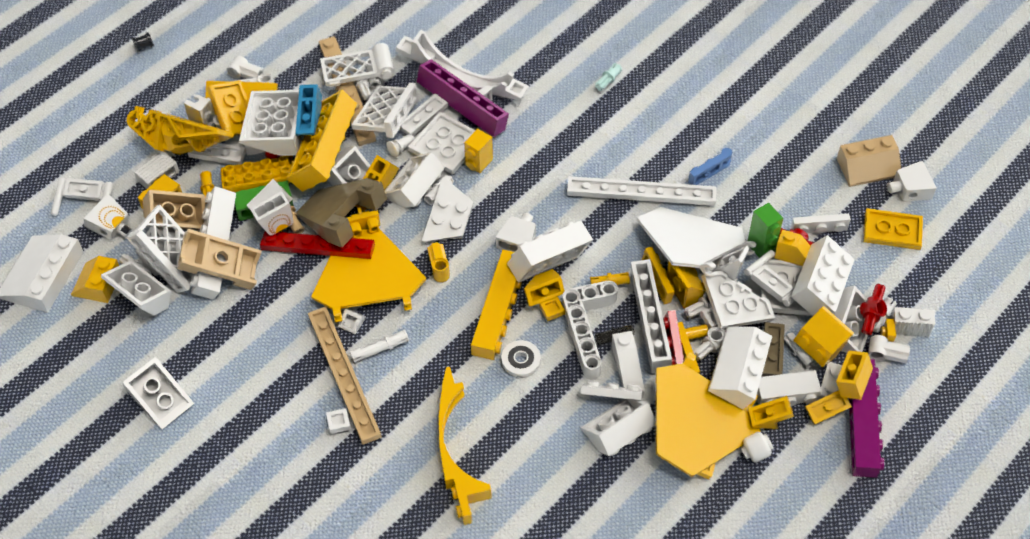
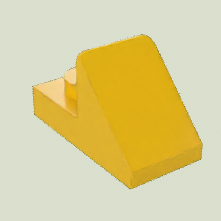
M787 396L748 408L753 428L778 429L777 422L794 417Z

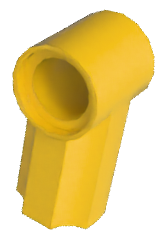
M438 242L431 243L427 247L433 278L437 282H445L450 277V270L444 246Z

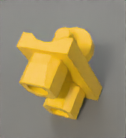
M361 207L357 208V214L347 217L353 232V238L360 237L364 229H369L370 233L379 232L380 219L378 210L362 212Z

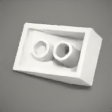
M156 357L122 384L133 399L161 429L165 428L194 404Z

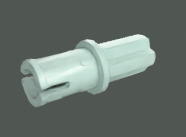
M614 63L609 70L602 73V77L595 83V87L599 91L605 89L609 83L615 81V77L621 73L622 67Z

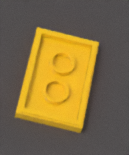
M241 81L208 86L207 90L221 129L234 133V136L240 135L249 103Z
M866 208L863 242L921 250L923 216Z

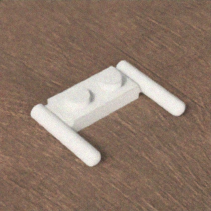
M60 177L51 215H58L63 196L65 198L101 201L107 194L111 195L113 183Z
M769 250L747 267L744 273L747 276H751L755 283L778 301H783V304L788 307L795 301L791 297L794 287L765 265L766 262L775 256V252Z

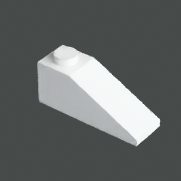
M742 247L712 261L716 267L710 269V271H723L728 274L727 277L737 282V276L742 268L749 247Z
M632 331L612 334L611 347L622 387L627 388V385H637L639 389L644 390L645 394Z

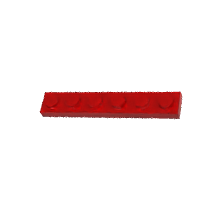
M264 231L260 243L261 250L363 259H371L375 247V242L371 239L351 238L343 247L328 243L320 235L283 232L269 235L266 231Z

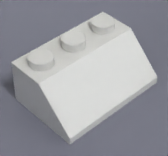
M432 152L411 157L384 190L387 200L403 208L418 206L422 201L423 195L428 193L432 188L431 185L441 177V172L445 167Z
M132 260L101 274L103 280L140 309L156 315L169 308L171 290Z
M856 286L844 288L837 310L834 313L842 323L854 332L841 350L848 353V350L862 352L868 336L861 332L865 319L860 313V306L863 302L867 301V298Z
M623 399L580 428L599 452L611 456L617 454L625 445L635 442L636 438L640 435L650 432L652 427L656 425V418L649 403L642 400Z

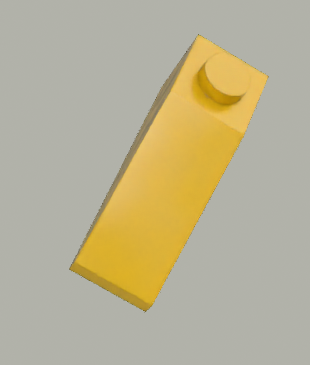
M376 155L363 179L369 178L382 182L385 190L392 182L399 168ZM355 205V207L357 208L361 207V210L364 212L367 209L365 207Z

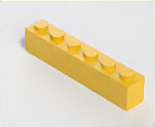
M502 249L471 343V355L495 360L496 354L501 352L502 342L500 341L502 337L506 336V322L510 321L512 317L511 306L516 304V291L522 285V282L518 283L507 265L511 259V254L514 253L512 251Z

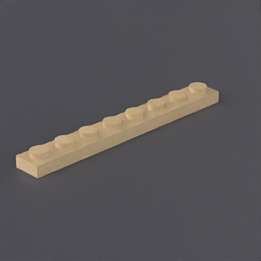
M335 36L318 41L324 58L342 55ZM328 63L327 66L332 68L334 64ZM339 66L336 70L342 72L345 68ZM331 74L332 79L336 78L337 75ZM353 81L335 86L337 92L343 90L357 103L354 110L355 113L350 120L351 125L363 108ZM353 129L359 146L376 142L374 131Z
M327 307L309 312L308 317L362 445L382 438Z

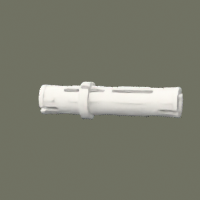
M404 329L390 336L385 335L384 338L349 352L353 362L356 363L384 350H392L393 347L408 342L409 337Z

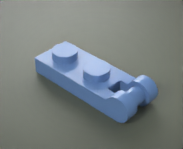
M723 148L718 156L708 159L699 167H694L689 172V185H698L729 167L732 150L730 148Z

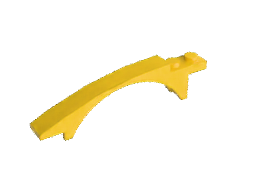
M446 367L439 408L440 456L446 490L451 489L453 500H458L459 505L456 506L458 519L462 518L463 524L467 525L472 523L469 504L492 499L490 484L466 474L456 465L446 449L444 443L446 422L454 407L465 397L463 382L454 383L451 368Z

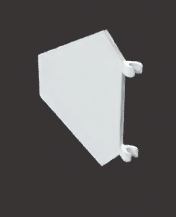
M663 207L637 217V222L672 265L700 268L703 274L708 277L714 275V272L710 271V269L716 267L712 261L745 246L749 247L747 255L755 253L751 248L756 247L757 244L754 241L745 240L741 227Z

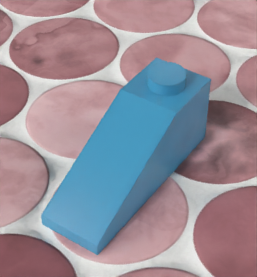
M317 84L299 85L296 135H315L322 105V93Z

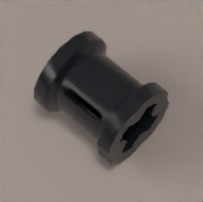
M149 32L140 37L132 38L137 52L145 47L154 46Z

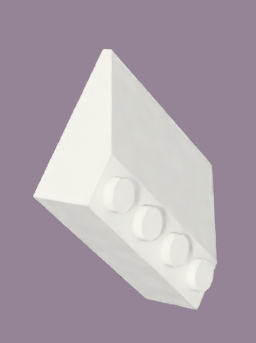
M299 90L251 91L239 143L279 156L296 155L302 135H296Z
M62 234L32 236L0 287V299L48 313L83 254L79 240Z

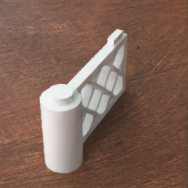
M384 43L376 44L370 50L320 59L325 84L330 87L374 77L387 80L395 75L389 47ZM362 57H370L366 62L361 60ZM345 60L352 61L349 65L343 63ZM333 63L334 66L330 68L325 66V64ZM356 63L362 65L359 69L353 67ZM339 66L345 68L342 72L336 70ZM366 67L373 70L371 72H364ZM349 70L354 72L353 75H346ZM331 74L337 75L336 78L328 79Z

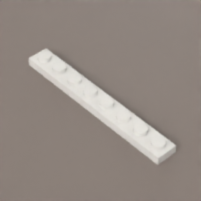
M572 176L568 178V196L716 205V186Z

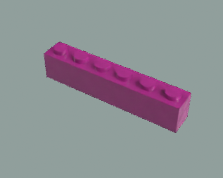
M430 59L419 65L417 83L432 94H437L448 102L449 106L491 136L495 137L506 130L509 113L434 60Z
M870 359L873 370L862 399L849 398L852 406L849 408L852 476L877 478L880 471L884 469V458H881L880 454L883 450V440L879 437V433L882 431V421L878 419V415L881 413V403L877 402L880 386L876 385V379L879 377V368L875 367V359Z

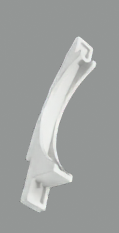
M420 30L414 39L404 36L396 47V52L420 64L430 59L434 60L477 91L489 85L492 87L493 95L521 100L529 88L528 85L513 79L514 74L511 72L500 76H485L458 66L434 46L423 30Z

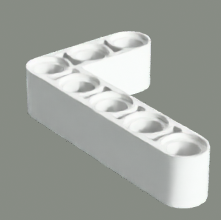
M603 281L570 288L563 293L562 306L565 309V318L583 375L587 379L599 377L601 373V358L585 311L610 306L616 302L618 287L613 281Z

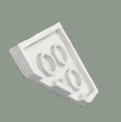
M716 271L712 276L708 277L704 274L701 276L719 330L726 329L728 326L738 327L769 322L775 319L770 301L767 298L751 292L752 289L739 281H733L727 277L728 274L725 272Z

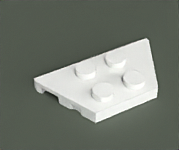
M442 177L422 238V244H428V242L437 240L441 242L448 239H460L464 236L472 211L473 201L445 177Z

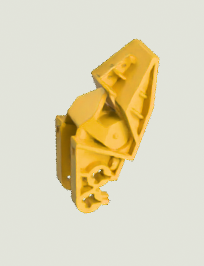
M135 106V110L129 112L126 120L127 125L155 150H167L179 155L192 152L193 150L204 152L206 148L231 139L234 136L232 132L178 116L163 114L153 109L149 110V113L145 116L143 114L144 108L140 106Z

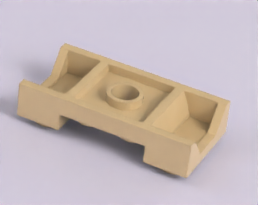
M188 229L183 235L177 269L197 274L198 271L231 280L235 286L252 290L257 283L254 277L262 250ZM217 255H223L226 261H219Z

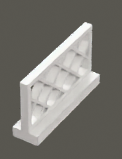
M409 83L406 88L377 86L352 123V129L386 132L387 138H394L419 98L416 83Z
M157 205L134 232H130L126 238L176 293L188 291L194 274L189 272V277L186 279L183 276L182 270L177 269L181 241L185 232L161 205ZM158 212L163 218V224L156 223V214ZM146 226H151L152 237H148L142 231ZM156 227H163L164 237H157ZM168 227H172L175 230V238H169ZM157 240H164V251L158 249ZM169 241H176V251H169ZM170 254H176L177 265H173L170 262Z

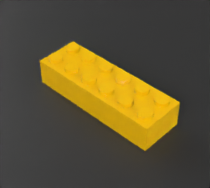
M343 90L322 100L321 113L315 135H304L290 168L287 179L302 192L309 188H314L317 184L327 181L330 177L329 173L335 164V158L340 151L342 141L345 139L346 130L350 126L349 122L355 113L354 110L357 105Z

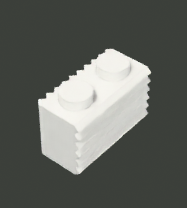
M164 151L154 154L147 163L139 165L136 171H134L137 181L146 189L163 174L173 178V176L179 173L176 161Z
M894 307L890 319H894L896 335L899 334L900 336L907 334L908 336L930 337L936 324L935 311L932 309Z

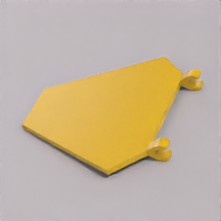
M369 229L362 230V235L356 238L374 240L375 247L372 258L330 256L311 295L313 300L333 310L335 322L343 321L341 309L403 299L404 310H412L410 297L426 281V277L380 229L376 233H370Z
M692 353L685 357L682 364L656 368V455L690 477L744 445V438L756 432H761L760 428H753L748 408L752 407L756 402L758 395L746 408L741 409L709 392L708 389L711 381L690 368L696 359V356Z

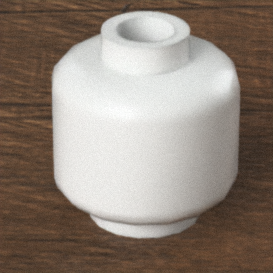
M756 432L744 438V447L741 448L745 458H751L755 463L771 456V450L774 449L767 434L763 435L761 432Z

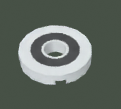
M513 341L503 349L501 355L502 367L511 376L528 377L539 369L541 361L540 351L536 345L529 341ZM518 356H524L526 360L524 362H518L516 358Z

